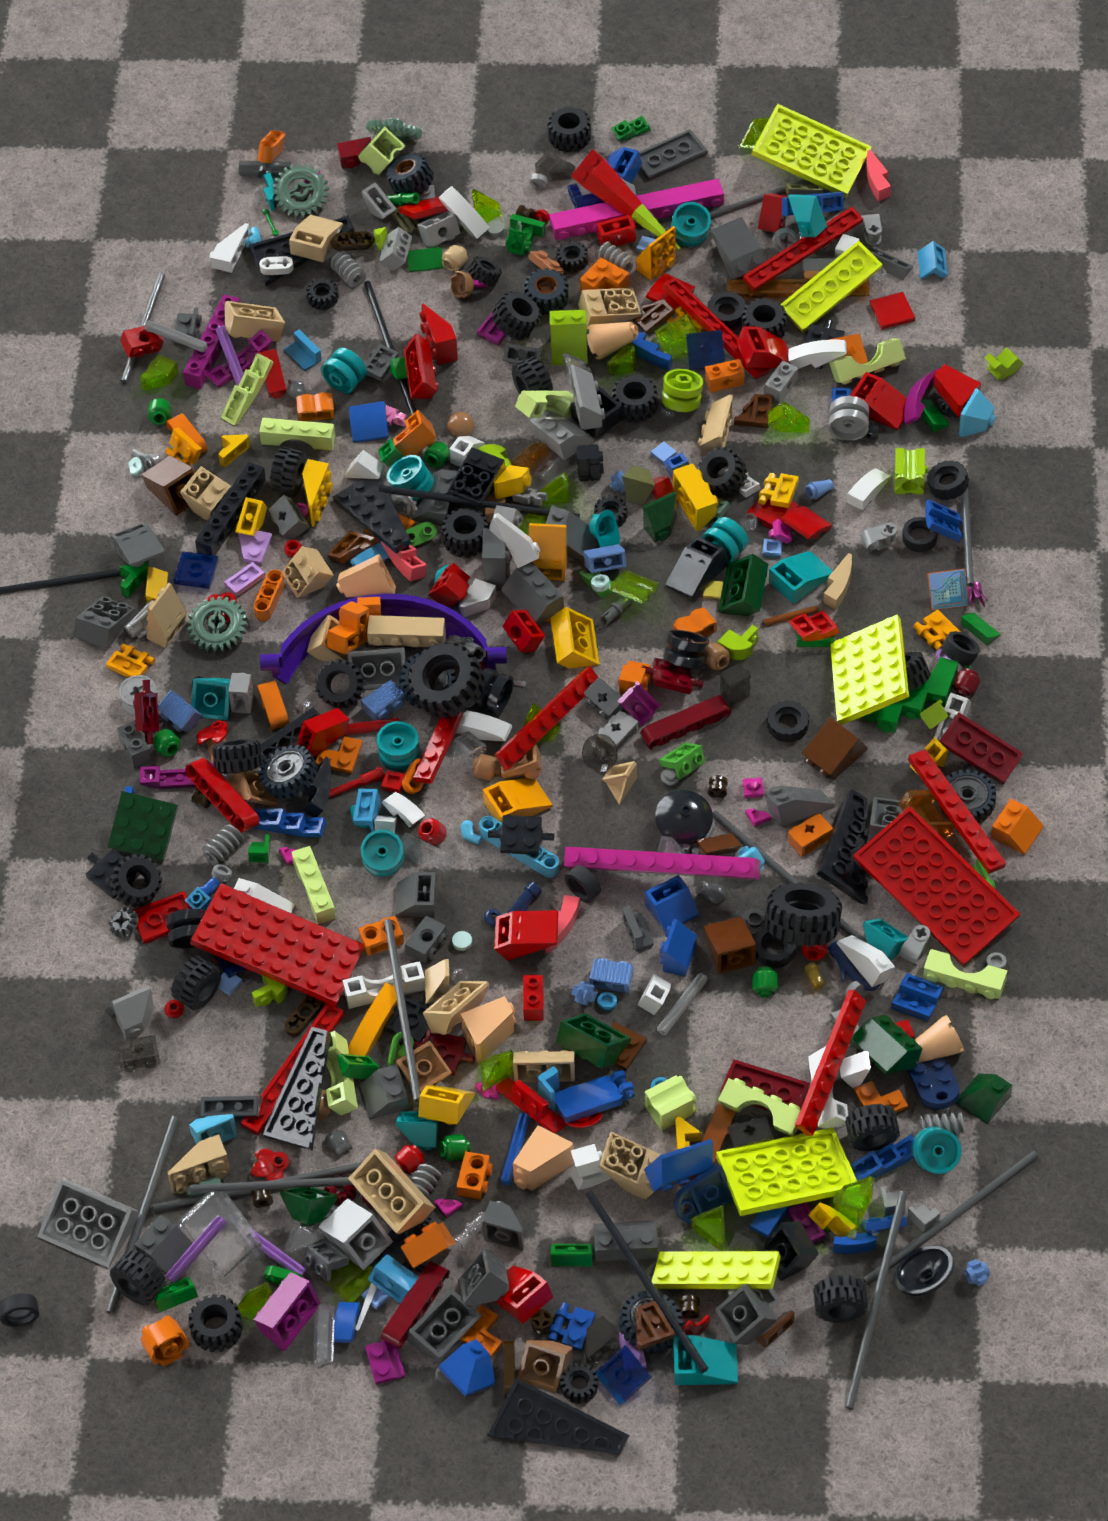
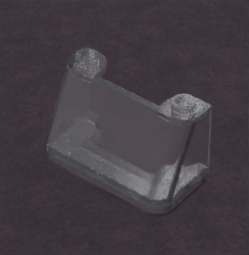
M208 1192L178 1220L179 1225L177 1226L188 1238L192 1237L195 1241L216 1216L219 1215L225 1219L226 1225L202 1251L211 1263L212 1270H210L212 1277L215 1281L220 1280L224 1285L263 1261L265 1257L259 1237L226 1192Z

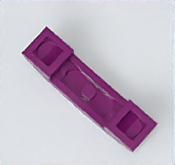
M262 329L249 339L250 344L237 354L243 373L245 370L250 369L256 354L267 351L273 343ZM228 363L224 366L219 364L207 374L218 388L234 379Z
M937 369L920 378L909 391L904 410L905 424L909 425L920 418L925 407L920 401L926 389L934 384L933 376Z
M160 766L140 767V785L158 789L196 787L187 777L185 769L160 770Z

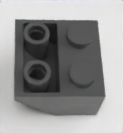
M415 872L397 882L396 918H424L425 916L435 918L437 886L435 872Z

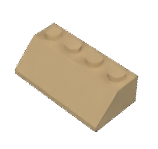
M369 615L368 645H389L395 647H430L433 644L440 645V642L446 641L445 618Z
M374 1149L348 1178L397 1234L422 1223L435 1209L433 1204L390 1156L378 1149Z

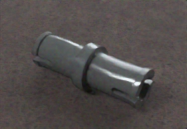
M624 594L616 603H612L610 608L600 616L601 622L609 625L617 616L620 617L623 611L633 603L632 598Z

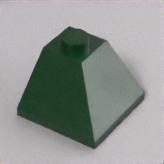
M675 491L643 506V528L654 542L666 540L672 533L677 517V493Z
M978 1074L960 1094L956 1104L988 1124L1011 1097L1012 1084L997 1074Z
M315 1187L280 1190V1196L293 1220L301 1222L300 1224L303 1226H313V1223L322 1222L338 1199V1195Z

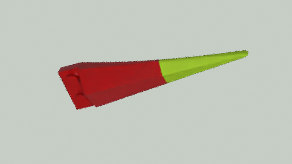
M592 149L571 177L582 187L625 215H631L632 220L658 237L664 234L666 230L642 204L609 162ZM676 243V249L681 250L680 246Z

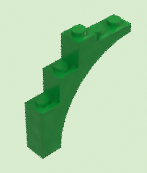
M940 657L936 667L931 672L930 678L920 687L909 691L908 698L861 718L869 722L877 721V728L883 732L896 733L902 715L911 720H921L920 713L924 711L926 703L933 702L934 704L940 699L943 702L941 705L945 707L958 673L959 662Z

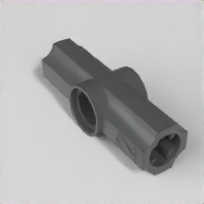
M240 160L239 175L257 176L259 179H262L264 174L270 172L271 176L280 177L279 172L285 173L284 168L290 170L292 162L273 161L271 163H263L260 161Z
M454 634L449 635L445 641L448 644L450 642H457L458 645L462 644L470 650L478 662H482L483 658L486 657V650L482 649L480 645L475 644L471 637H459Z

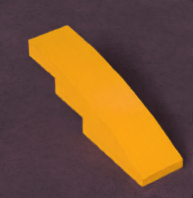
M385 983L374 999L348 1046L350 1055L367 1056L382 1035L383 1028L392 1016L394 1007L397 1005L394 986Z

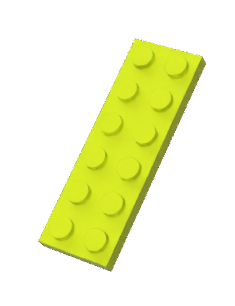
M858 240L780 304V306H784L787 317L802 332H805L810 324L813 325L879 271L883 264Z
M779 1251L660 1252L652 1283L656 1289H739L744 1284H747L751 1289H773L780 1254Z

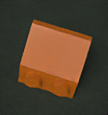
M1010 799L992 825L991 838L1025 855L1044 825L1028 806Z

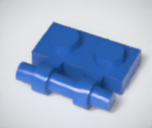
M894 1214L887 1215V1217H869V1219L862 1220V1229L869 1231L870 1234L882 1232L881 1229H890ZM902 1215L899 1230H902V1226H907V1220L904 1215Z
M563 1302L556 1311V1319L549 1329L550 1335L548 1340L556 1342L559 1336L563 1338L562 1344L582 1351L595 1318V1313L575 1307L573 1314L568 1313L569 1304ZM564 1320L569 1321L567 1330L561 1328Z

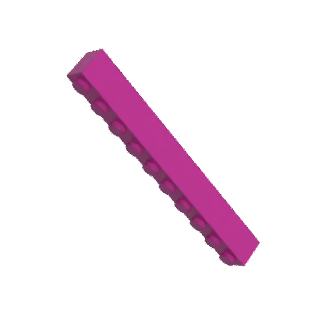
M719 179L637 196L655 219L668 218L674 214L679 205L686 202H696L705 208L719 207L724 204V192ZM606 202L549 214L550 227L555 240H565L568 237L583 236L591 232L597 233V223L626 216Z
M565 847L564 866L574 868L576 865H581L588 870L759 880L761 860L746 857Z

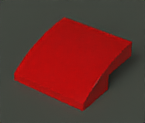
M664 273L650 288L646 298L653 302L664 299L675 311L680 305L662 289L664 282L675 277ZM678 279L692 293L695 291V286Z
M758 499L746 514L750 519L762 522L764 527L773 529L772 522L777 519L781 520L785 514L798 508L799 505L791 501L789 508L773 506L770 502L771 499L767 500L764 505H761Z
M805 506L795 508L781 518L782 522L808 539H817L821 532H827L832 527V524Z
M824 611L811 617L803 613L788 621L789 625L803 641L822 640L840 633L837 625Z

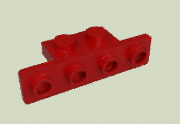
M507 1077L496 1085L495 1089L548 1131L556 1134L566 1127L567 1124L564 1123L562 1118L548 1108L549 1102L522 1081L514 1082L511 1078Z

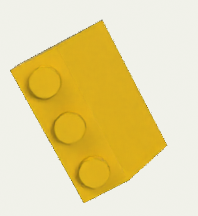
M693 463L673 470V489L677 493L678 503L695 531H700L717 514L718 499L715 495H712L709 484L704 482L701 471L696 469Z
M568 607L563 608L552 616L551 625L557 663L567 668L600 665L593 619Z

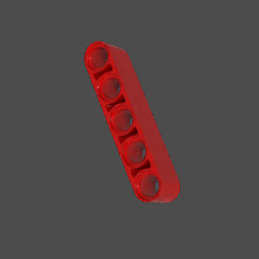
M201 758L186 765L185 773L187 777L232 826L241 833L258 826L259 817L257 813L208 760Z

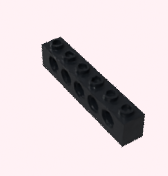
M247 462L196 538L197 553L212 559L215 557L238 523L245 498L254 499L266 481L264 467Z

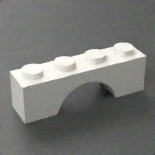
M420 961L400 966L404 995L424 991L425 977ZM393 975L380 980H369L363 976L343 980L344 993L349 1009L373 1003L385 983L395 987Z
M825 1047L808 1056L811 1080L814 1078ZM832 1087L819 1119L818 1127L822 1129L834 1127V1130H837L846 1125L848 1109L846 1104L834 1099Z

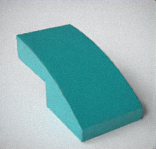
M269 172L264 174L267 187L263 188L265 199L271 211H273L276 207V202H274L276 195L273 194V191H275L273 188L274 182Z

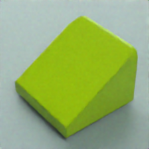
M385 227L373 231L376 246L380 251H382L385 236L387 235Z

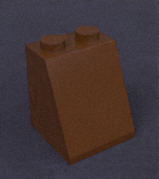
M169 456L141 474L146 487L175 516L189 508L180 492L195 474L193 467Z
M830 717L802 754L806 757L804 761L813 768L815 765L820 768L819 772L826 778L831 776L836 779L868 748L858 737Z
M742 916L732 917L717 923L712 922L704 926V937L717 974L755 965L756 944Z

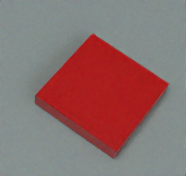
M904 292L873 299L869 302L881 330L915 321V316Z

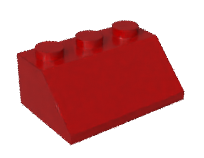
M415 334L404 349L410 397L414 399H429L438 391V383L435 381L436 368L432 361L433 350L430 348L429 341L420 334Z

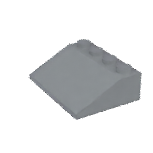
M61 1179L37 1237L109 1268L132 1232L140 1211L72 1181Z

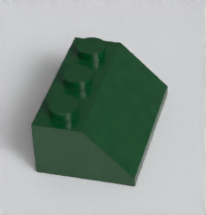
M754 554L729 563L726 568L718 612L739 616H749L760 612L769 564Z
M586 1013L561 1021L556 1043L563 1046V1049L574 1051L580 1058L589 1060L599 1068L614 1064L631 1041V1037Z
M887 1015L871 1017L853 1034L850 1041L861 1052H868L869 1059L885 1074L916 1068L923 1049Z

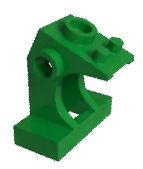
M512 214L510 217L509 236H507L505 242L507 252L522 256L526 252H530L534 236L544 237L545 222Z

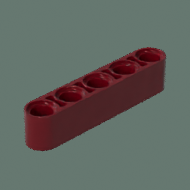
M717 695L645 726L641 729L640 735L648 748L652 750L655 746H662L669 743V740L683 737L688 732H694L704 728V725L718 722L725 716L729 717L732 711L721 695Z
M430 1261L384 1327L380 1339L399 1349L402 1348L408 1339L409 1330L424 1316L442 1289V1283L446 1278H449L450 1270Z

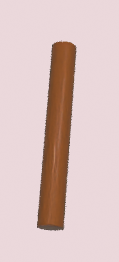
M816 605L763 619V623L766 627L791 620L803 613L806 615L818 613V607Z

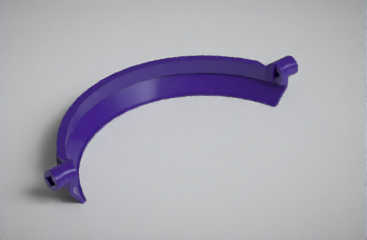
M403 594L361 596L380 597L381 616L445 618L447 639L449 635L454 634L459 637H471L475 644L480 645L482 649L486 650V657L482 660L486 665L485 668L496 670V664H507L506 647H488L486 645V638L469 620L442 604L429 599ZM359 597L336 603L312 615L286 638L281 645L280 654H260L261 671H272L274 678L283 684H289L297 667L309 655L307 649L310 638L326 616L331 615L339 621L340 607L351 601L357 603V598Z

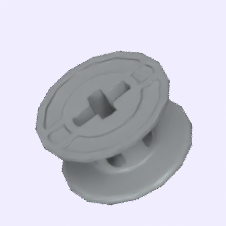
M135 675L121 683L119 696L122 699L124 709L129 713L135 714V708L133 707L134 693H141L143 691L142 680L149 679L150 691L156 693V685L149 677Z

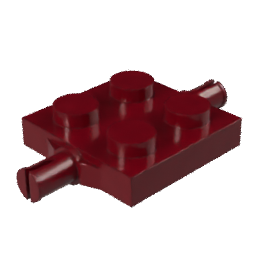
M654 658L653 668L644 665L641 667L646 669V674L652 676L654 686L690 695L693 689L692 686L702 689L704 681L694 679L691 676V668L674 665L665 659Z
M148 679L142 680L143 691L141 693H134L133 707L135 708L134 726L136 731L145 733V742L147 745L153 744V733L159 731L158 693L150 691V680Z
M428 1029L421 1043L414 1041V1050L431 1041L452 1072L451 1075L455 1076L458 1065L462 1061L474 1063L475 1055L464 1053L466 1038L451 1034L431 1033V1030Z

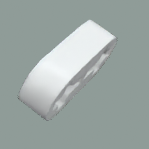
M286 256L266 257L259 263L260 271L264 275L289 274L294 268L292 259Z

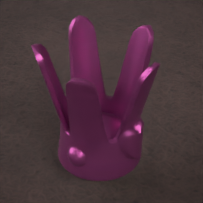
M974 582L973 587H967L971 608L975 597L985 607L982 595L987 601L988 599L982 591L981 584Z

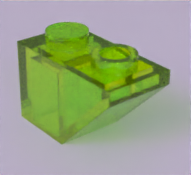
M158 354L155 360L151 361L146 372H143L140 377L142 390L145 391L169 385L179 372L177 362Z
M785 401L769 410L768 425L778 432L809 433L810 418Z

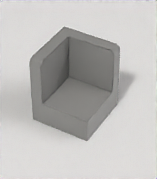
M881 1186L880 1197L884 1216L894 1214L900 1191L886 1193L885 1186Z
M921 1205L916 1210L911 1206L908 1208L907 1217L924 1233L940 1221V1212L936 1208L929 1211L924 1205Z

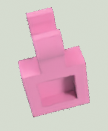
M386 406L388 426L391 427L395 423L405 427L407 415L399 413L398 409Z

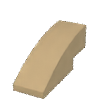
M848 553L828 577V589L824 592L823 603L835 610L843 601L850 584L852 554Z

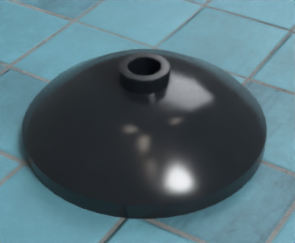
M681 789L669 792L661 798L656 807L655 821L659 831L670 841L679 844L696 843V840L703 839L709 833L713 823V812L707 800L700 794L691 790ZM686 809L689 813H684L683 810Z
M932 1245L919 1248L911 1252L900 1262L895 1272V1283L902 1293L910 1296H923L935 1292L950 1278L954 1269V1259L951 1253L941 1246Z

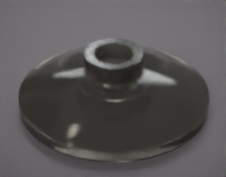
M595 734L585 741L582 748V758L587 767L592 768L595 772H605L616 763L618 756L617 746L609 736ZM602 749L604 750V756L601 755Z

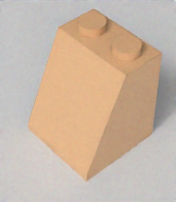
M380 554L341 572L336 584L340 593H344L346 597L395 594L396 585Z
M505 996L461 1013L462 1034L466 1038L478 1064L485 1061L514 1032L516 1020L513 1014H515V1009L511 1002L508 1003Z
M537 1126L513 1162L514 1182L521 1189L527 1188L532 1191L572 1166L574 1163L571 1153L574 1150L573 1143Z

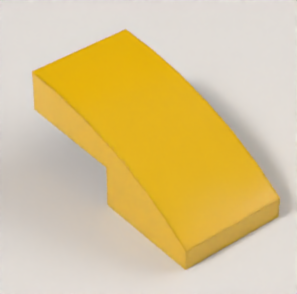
M819 1203L808 1215L822 1230L828 1227L837 1237L847 1236L856 1227L843 1214L823 1203Z

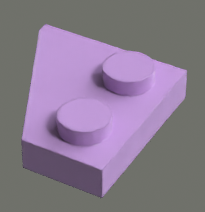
M258 531L254 537L238 533L244 562H254L257 565H262L273 537L272 533Z

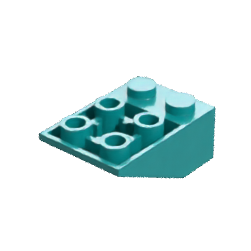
M811 551L783 558L769 568V583L795 604L826 582L833 570Z
M687 1335L709 1368L705 1373H701L678 1336H674L675 1385L738 1384L737 1344L696 1335Z

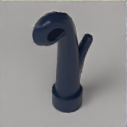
M530 882L506 913L526 911L531 902L542 893L540 887L534 882ZM489 909L485 913L484 919L488 925L496 927V920L491 919L490 916L495 915L497 917L501 913L496 909Z
M837 941L829 945L828 951L832 957H835L838 963L842 981L846 980L847 974L853 982L858 981L861 983L866 991H875L879 988L880 984L871 987L866 979L860 976L853 963L837 945Z

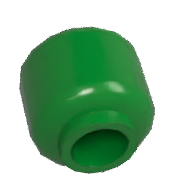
M161 398L152 400L148 405L149 420L155 425L166 424V421L171 418L170 403Z
M440 441L431 444L424 453L426 463L433 468L444 466L450 459L449 447Z
M169 729L157 732L152 741L154 749L164 757L175 755L181 745L180 739Z
M771 967L757 968V971L752 974L753 991L760 994V997H771L772 993L778 990L777 972L773 971Z
M462 1134L446 1135L439 1143L440 1155L446 1161L463 1160L465 1151L470 1152L471 1150L469 1140H466Z

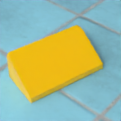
M148 567L147 603L151 600L155 601L158 598L157 595L160 589L167 586L168 572Z

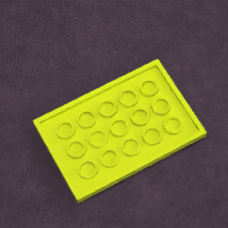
M777 104L751 155L831 192H843V197L846 198L867 158V151L871 150L872 147Z
M898 615L854 632L830 644L837 722L840 725H844L909 697L902 626Z
M834 1127L815 1131L813 1136L799 1134L716 1152V1158L725 1172L727 1185L740 1216L859 1191V1184Z

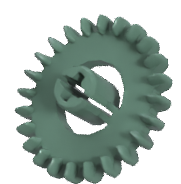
M389 118L388 122L384 120L383 124L380 119L378 121L375 119L368 120L366 124L367 131L378 135L386 127L399 140H418L422 137V129L417 126L412 127V125H408V128H406V123L403 124V120L397 118Z
M297 163L296 168L290 165V170L284 168L285 173L279 172L281 178H275V182L278 184L273 185V188L277 189L273 191V194L277 195L274 198V202L280 201L277 204V208L283 206L282 213L288 210L289 217L294 213L295 219L298 218L299 214L304 219L305 213L308 216L311 215V211L318 214L317 207L323 210L321 203L327 204V200L324 197H329V194L325 191H329L330 188L324 186L328 184V180H322L325 175H318L319 169L313 171V165L307 168L306 163L303 167L300 166V163ZM297 179H305L310 182V184L297 182L293 186V190L288 191L290 184ZM314 190L311 198L307 200V198L309 197V191ZM292 197H295L296 200H298V201H305V202H297V201H294V200L291 199V198H292Z
M218 596L217 600L211 597L209 602L204 599V604L198 603V609H192L194 614L188 615L190 619L187 621L189 626L187 632L190 633L189 638L193 639L194 645L199 643L200 649L205 645L207 652H209L210 647H213L214 653H216L217 647H220L221 651L224 652L225 645L231 650L230 643L232 642L237 646L236 638L243 640L240 633L246 634L245 628L248 627V623L245 621L248 620V617L245 615V610L241 609V604H236L235 600L229 602L228 597H225L224 600L221 599V596ZM222 613L230 618L231 623L228 629ZM213 614L208 620L211 631L209 633L204 628V622L209 615Z

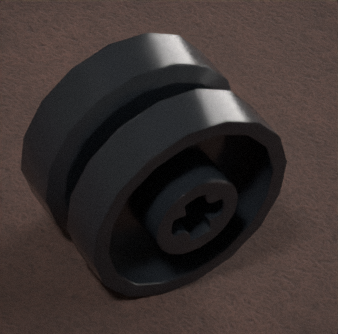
M670 630L667 637L669 646L665 647L663 658L667 662L681 667L702 668L706 658L703 652H706L708 649L709 639L691 631Z
M485 668L483 670L485 679L482 680L485 683L484 689L480 690L482 694L479 699L476 698L473 706L481 710L487 708L489 713L498 716L501 715L511 698L514 678L505 673L499 675L496 670Z
M197 908L183 909L168 914L166 925L168 930H170L168 933L169 945L179 949L195 948L190 942L206 910Z

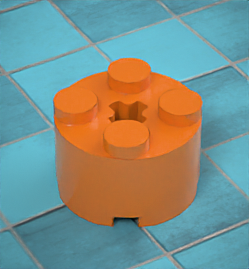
M169 1315L152 1325H146L142 1329L141 1344L155 1365L161 1363L162 1366H167L183 1356L182 1352L184 1349L188 1350L189 1339L178 1322Z

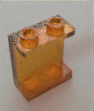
M908 790L898 803L902 811L910 806L942 838L951 836L955 826L952 822L944 821L933 804L936 799L929 790Z

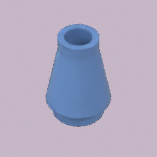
M830 479L810 482L805 487V492L809 499L816 500L828 491L833 490L834 485Z

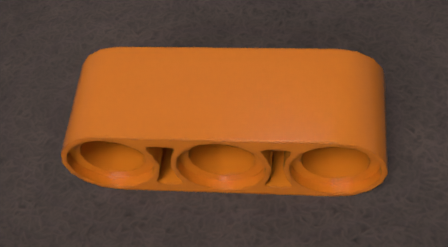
M277 130L270 131L260 142L257 160L263 163L273 162L283 150L285 133Z
M183 413L166 421L168 430L173 431V429L179 427L202 448L201 454L208 451L206 442Z
M274 569L267 573L256 597L254 611L255 617L259 621H267L271 618L282 594L284 579L280 570Z
M276 681L257 685L258 694L261 696V702L266 711L271 731L287 726L289 719Z

